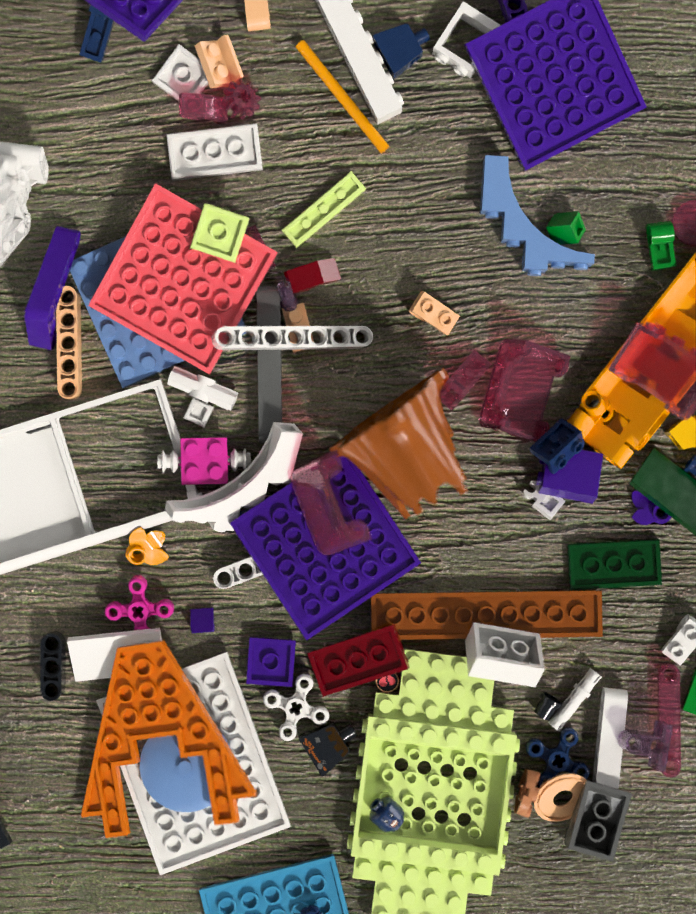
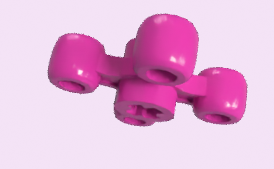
M135 575L128 583V588L133 596L132 601L128 604H121L118 601L110 602L105 608V616L113 621L124 616L129 617L134 621V630L149 629L147 626L148 617L152 615H157L161 618L170 617L174 612V603L169 599H161L156 603L150 602L145 598L147 580L142 575ZM135 582L140 583L141 587H136ZM139 606L143 607V611L140 613L136 611ZM162 606H166L168 611H164ZM111 608H115L118 613H113Z

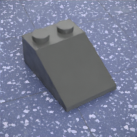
M586 780L568 825L564 840L566 847L570 850L614 861L632 793Z

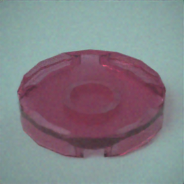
M696 200L687 201L679 206L672 218L676 238L683 244L693 247L696 246Z

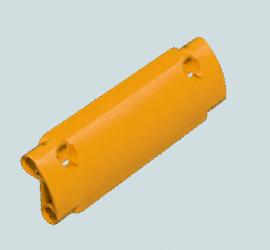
M696 253L583 394L579 408L567 420L568 423L582 431L586 445L595 452L603 454V458L619 469H622L634 454L630 448L639 451L646 445L696 381ZM592 401H599L595 407H589ZM607 410L609 414H608V416L604 419V418L601 417V416H602V415L605 413V411Z

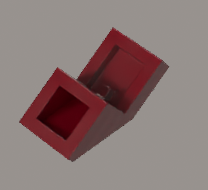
M335 258L318 260L284 272L290 294L309 291L319 285L341 280Z

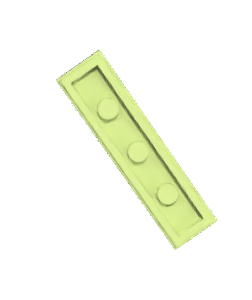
M352 171L349 172L284 227L282 232L298 248L362 194L366 188Z

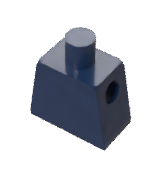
M403 24L373 35L372 39L374 47L381 54L383 62L394 80L422 58L423 50L420 45L429 41L430 37L425 28L413 33L408 24Z

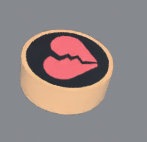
M397 673L376 679L377 687L383 692H392L399 684Z

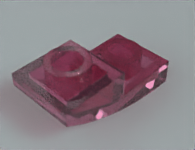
M180 93L179 117L197 121L208 119L223 123L228 121L227 98L206 94Z

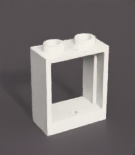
M463 1L435 44L432 54L439 63L443 65L447 63L452 66L458 75L471 78L476 71L473 63L466 62L444 48L443 45L460 19L484 34L501 25Z

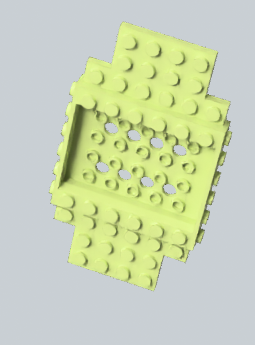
M404 649L410 668L401 672L399 694L376 692L373 714L368 713V719H363L361 733H366L365 742H360L359 756H363L362 766L357 765L356 779H359L360 782L359 789L354 788L353 802L357 803L356 812L351 811L350 826H354L353 835L348 834L347 849H351V857H355L352 878L375 881L371 914H465L468 893L491 896L493 876L500 875V868L504 869L505 854H502L503 845L507 846L508 831H505L506 822H510L511 808H508L509 799H513L514 785H511L512 776H516L517 762H514V755L519 752L520 739H517L515 732H511L514 710L491 706L494 680L468 676L467 656ZM399 758H404L408 762V767L404 771H399L395 768V761ZM421 761H427L431 765V770L426 774L420 773L417 769ZM444 764H450L454 768L453 774L449 777L443 776L440 772ZM467 767L476 769V777L472 780H468L463 776V772ZM389 796L403 808L404 822L398 830L383 832L370 820V806L375 799ZM416 807H421L425 810V816L421 820H416L412 817V810ZM439 810H444L448 813V819L443 823L435 820V813ZM461 813H467L471 817L470 823L466 826L460 825L457 821Z

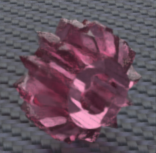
M239 79L237 83L231 81L229 88L226 87L223 90L226 96L222 98V102L228 104L225 107V111L230 109L233 111L232 117H235L237 114H239L240 119H244L246 115L252 117L254 111L260 108L257 102L261 100V96L255 95L258 88L252 89L251 81H248L246 85L243 79Z

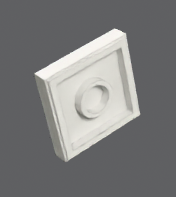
M178 44L152 79L155 85L188 109L191 108L208 85L200 59L180 44Z

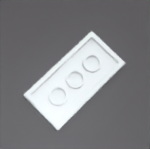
M257 123L166 134L172 181L263 170Z
M160 628L68 637L67 644L75 682L111 678L117 648L161 641Z

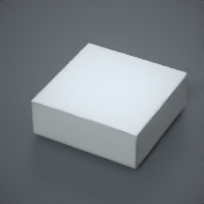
M193 397L183 418L205 428L214 407Z

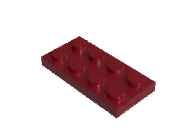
M395 624L307 653L323 697L410 668Z

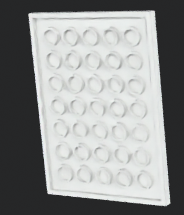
M228 651L181 669L217 728L227 739L233 754L256 790L257 795L254 797L236 799L240 821L231 824L214 825L211 805L195 812L170 810L156 802L147 792L140 775V762L120 766L160 875L291 827ZM106 697L96 700L102 716ZM148 739L137 740L139 757H141L142 749Z

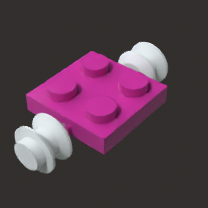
M227 437L180 438L181 457L177 459V453L172 450L171 454L167 455L162 450V455H158V469H162L163 473L166 468H171L172 472L175 473L179 463V466H181L182 485L227 484L228 465H230V462L231 468L234 471L238 467H243L245 470L251 464V455L246 453V448H244L242 453H237L234 448L231 452V458L230 455H227Z

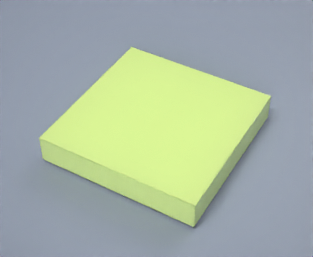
M204 203L190 248L235 263L250 218Z

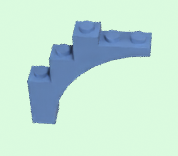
M485 155L483 160L480 214L485 215V218L497 219L499 216H502L501 243H506L507 247H520V244H523L522 272H528L527 275L541 276V273H545L548 270V264H551V268L557 269L565 268V265L574 266L576 270H587L588 267H591L594 264L595 254L578 252L561 246L542 234L529 221L513 193L509 177L508 156Z

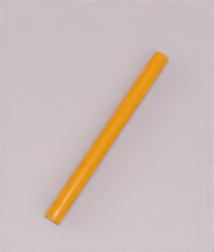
M305 40L300 41L296 45V49L380 153L386 151L389 148L386 141Z

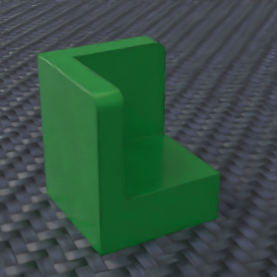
M579 211L556 213L546 226L551 240L559 245L579 243L586 231Z

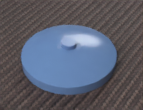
M222 734V736L224 737V739H225V741L227 742L228 746L230 747V745H229L227 739H226L225 736ZM177 735L148 738L140 757V775L150 796L160 805L178 812H195L210 806L211 801L203 755L180 758Z

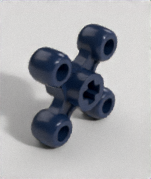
M566 727L561 730L559 744L554 748L545 747L542 741L537 738H531L526 742V752L531 757H540L546 762V768L540 774L537 784L538 788L542 786L543 780L551 779L562 771L577 774V770L583 768V772L579 775L586 779L589 777V768L585 763L574 762L569 758V749L576 745L579 739L577 731L573 728ZM567 734H572L570 740H566ZM534 744H537V745H538V749L535 750V751H532V750H531V747H532ZM555 755H559L561 758L559 759V764L554 762Z

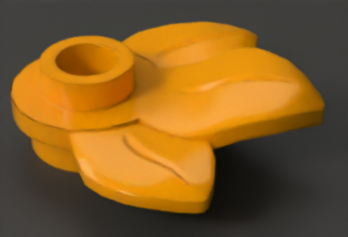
M142 527L133 530L129 536L130 545L126 548L127 560L134 565H140L144 562L149 565H158L166 561L169 555L160 548L165 540V533L159 530L146 533ZM133 551H141V553L134 554Z

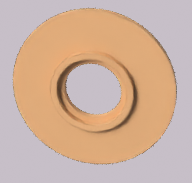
M574 773L561 774L549 779L539 788L537 801L534 802L536 813L542 819L552 822L571 819L587 779ZM567 790L572 792V798L566 804L556 805L553 802L555 795L560 791Z

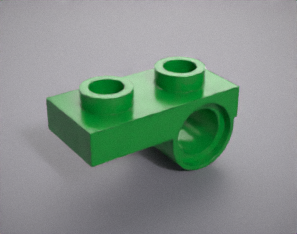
M665 221L645 225L652 271L676 267L673 247L675 235L672 222Z

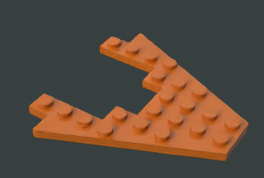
M164 640L121 646L116 651L81 812L82 817L102 815L105 838L127 836L130 834L119 766L140 762L137 740L177 735L180 758L203 755L214 825L231 824L240 821L236 799L257 795L255 788Z

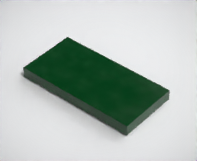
M653 448L628 484L696 536V480L657 449Z
M660 539L567 544L569 590L662 585Z

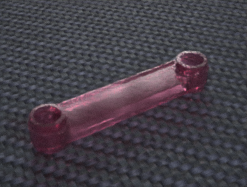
M664 663L659 667L657 673L658 767L663 775L671 778L677 776L681 770L680 671L677 666L671 663ZM672 668L674 672L672 678L665 679V670ZM674 761L673 770L665 771L666 763Z

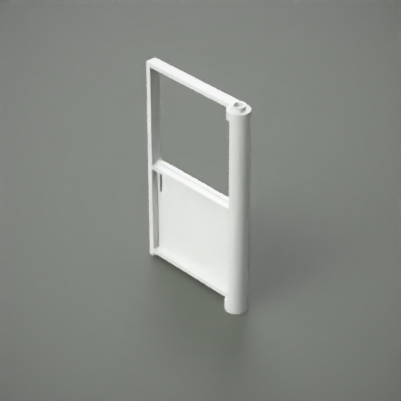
M162 379L0 430V575L131 534L138 527L147 529L173 521L165 510L96 532L59 421L61 417L154 389L174 451L177 453V459L181 457V439ZM185 485L188 499L203 496L202 492H197L196 485Z

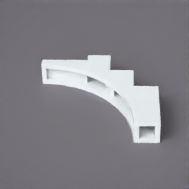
M273 422L269 436L259 454L234 480L203 496L186 500L166 501V512L171 520L176 522H208L212 529L217 532L234 531L229 523L239 517L241 506L251 509L264 501L268 483L273 485H280L281 483L290 484L303 433L295 424Z

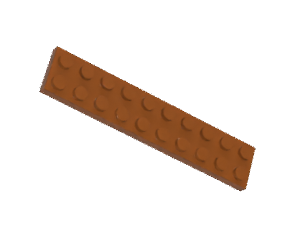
M602 590L376 593L371 597V631L395 624L400 640L466 639L475 622L538 633L540 638L603 637Z

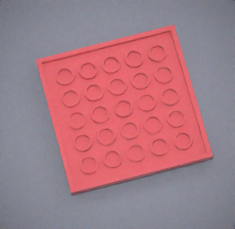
M155 183L88 306L204 372L211 374L224 351L214 347L211 340L212 335L221 327L237 326L278 252L246 234L244 235L235 263L190 248L202 209ZM219 333L218 339L220 343L227 344L229 342L228 335L226 333Z

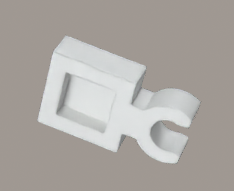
M532 480L529 485L533 487L534 492L530 493L524 489L522 495L526 499L535 500L536 502L532 507L551 520L565 503V500L560 497L538 493L539 485H536V481Z

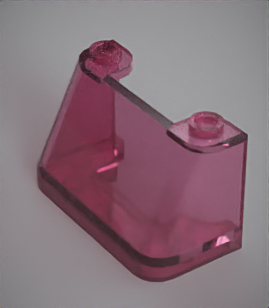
M505 339L500 344L479 416L480 426L536 442L550 429L549 424L542 421L552 383L554 377H561L568 371L571 356L528 340Z
M337 450L298 467L290 477L291 485L315 546L322 555H332L372 539L365 523L359 520L345 523L328 480L339 474L342 468V462Z

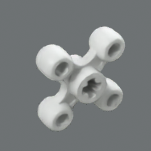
M304 673L297 677L295 681L296 692L290 697H284L274 689L268 690L263 696V702L266 707L272 709L281 708L286 712V720L279 728V736L285 741H291L296 737V724L303 717L310 718L317 725H323L329 720V711L326 707H314L306 701V695L314 684L313 678L309 674ZM305 679L309 684L304 687L300 684V681ZM273 695L276 697V701L270 702L268 697ZM293 702H296L297 705L299 703L302 705L300 712L291 710ZM322 712L325 716L319 719L316 717V714ZM290 728L292 733L287 735L284 733V729Z

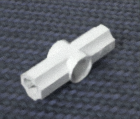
M176 366L171 371L167 382L168 385L187 392L196 399L206 403L211 402L230 411L234 407L239 394L217 384L216 381L200 374L195 375Z

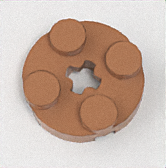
M529 769L524 770L518 788H520L519 794L515 797V814L526 818L530 817L532 810L531 802H536L539 794V788L535 786L539 782L540 772Z

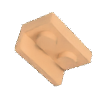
M223 35L215 41H200L195 45L210 88L231 87L243 78V73L229 35Z

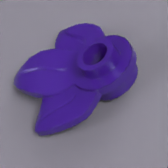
M639 491L631 493L632 502L638 509L632 515V519L641 525H648L653 522L664 524L671 519V516L664 512L663 516L659 517L657 515L659 507Z

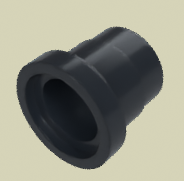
M543 691L534 712L541 718L549 720L555 710L561 707L562 703L553 695Z

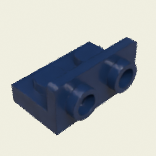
M561 418L530 447V452L546 463L549 471L555 474L559 469L564 468L575 454H578L583 449L585 442L582 431Z

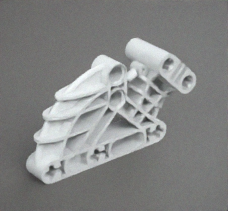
M0 141V266L29 233L31 215L28 213L26 202L29 199L31 186L36 183H47L49 167L42 146Z

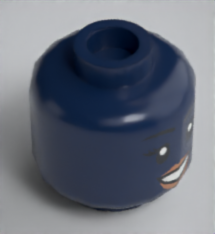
M389 796L381 799L377 798L372 802L369 817L383 832H394L401 827L404 822V811L399 804Z

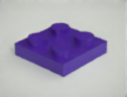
M250 637L246 684L292 687L296 640Z

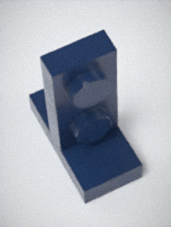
M90 5L89 11L91 15L79 55L102 63L114 20Z

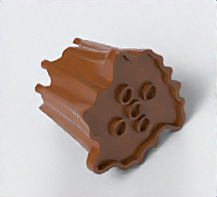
M444 368L434 372L412 388L403 392L396 399L387 403L329 448L334 457H346L357 466L397 511L400 512L404 519L411 516L405 505L411 508L417 516L424 511L419 504V501L423 498L433 505L437 504V490L443 483H448L454 487L460 495L468 490L463 483L466 477L454 453L455 446L451 440L454 432L447 421L441 402L440 391L449 379V374Z

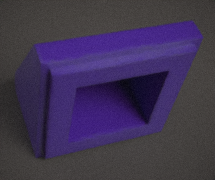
M214 607L190 609L191 633L215 631Z

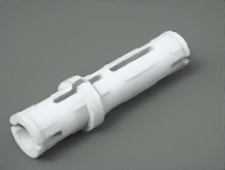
M589 668L582 680L573 686L574 690L548 723L560 732L586 697L589 698L591 690L602 676Z

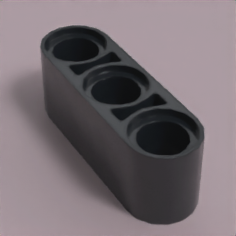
M56 631L43 636L40 644V692L42 697L48 701H54L62 696L66 688V641L63 634ZM50 637H55L58 640V647L56 649L49 646L48 639ZM50 660L57 662L58 670L56 672L48 668ZM50 683L58 687L57 695H53L48 691Z

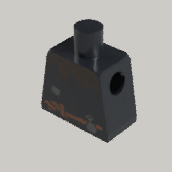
M333 721L299 735V741L323 777L351 752L347 741L357 736V733L351 723L339 730Z

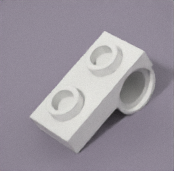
M689 614L680 621L676 632L662 648V653L680 666L696 648V619Z

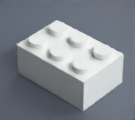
M473 623L465 640L468 676L536 687L545 670L540 634Z

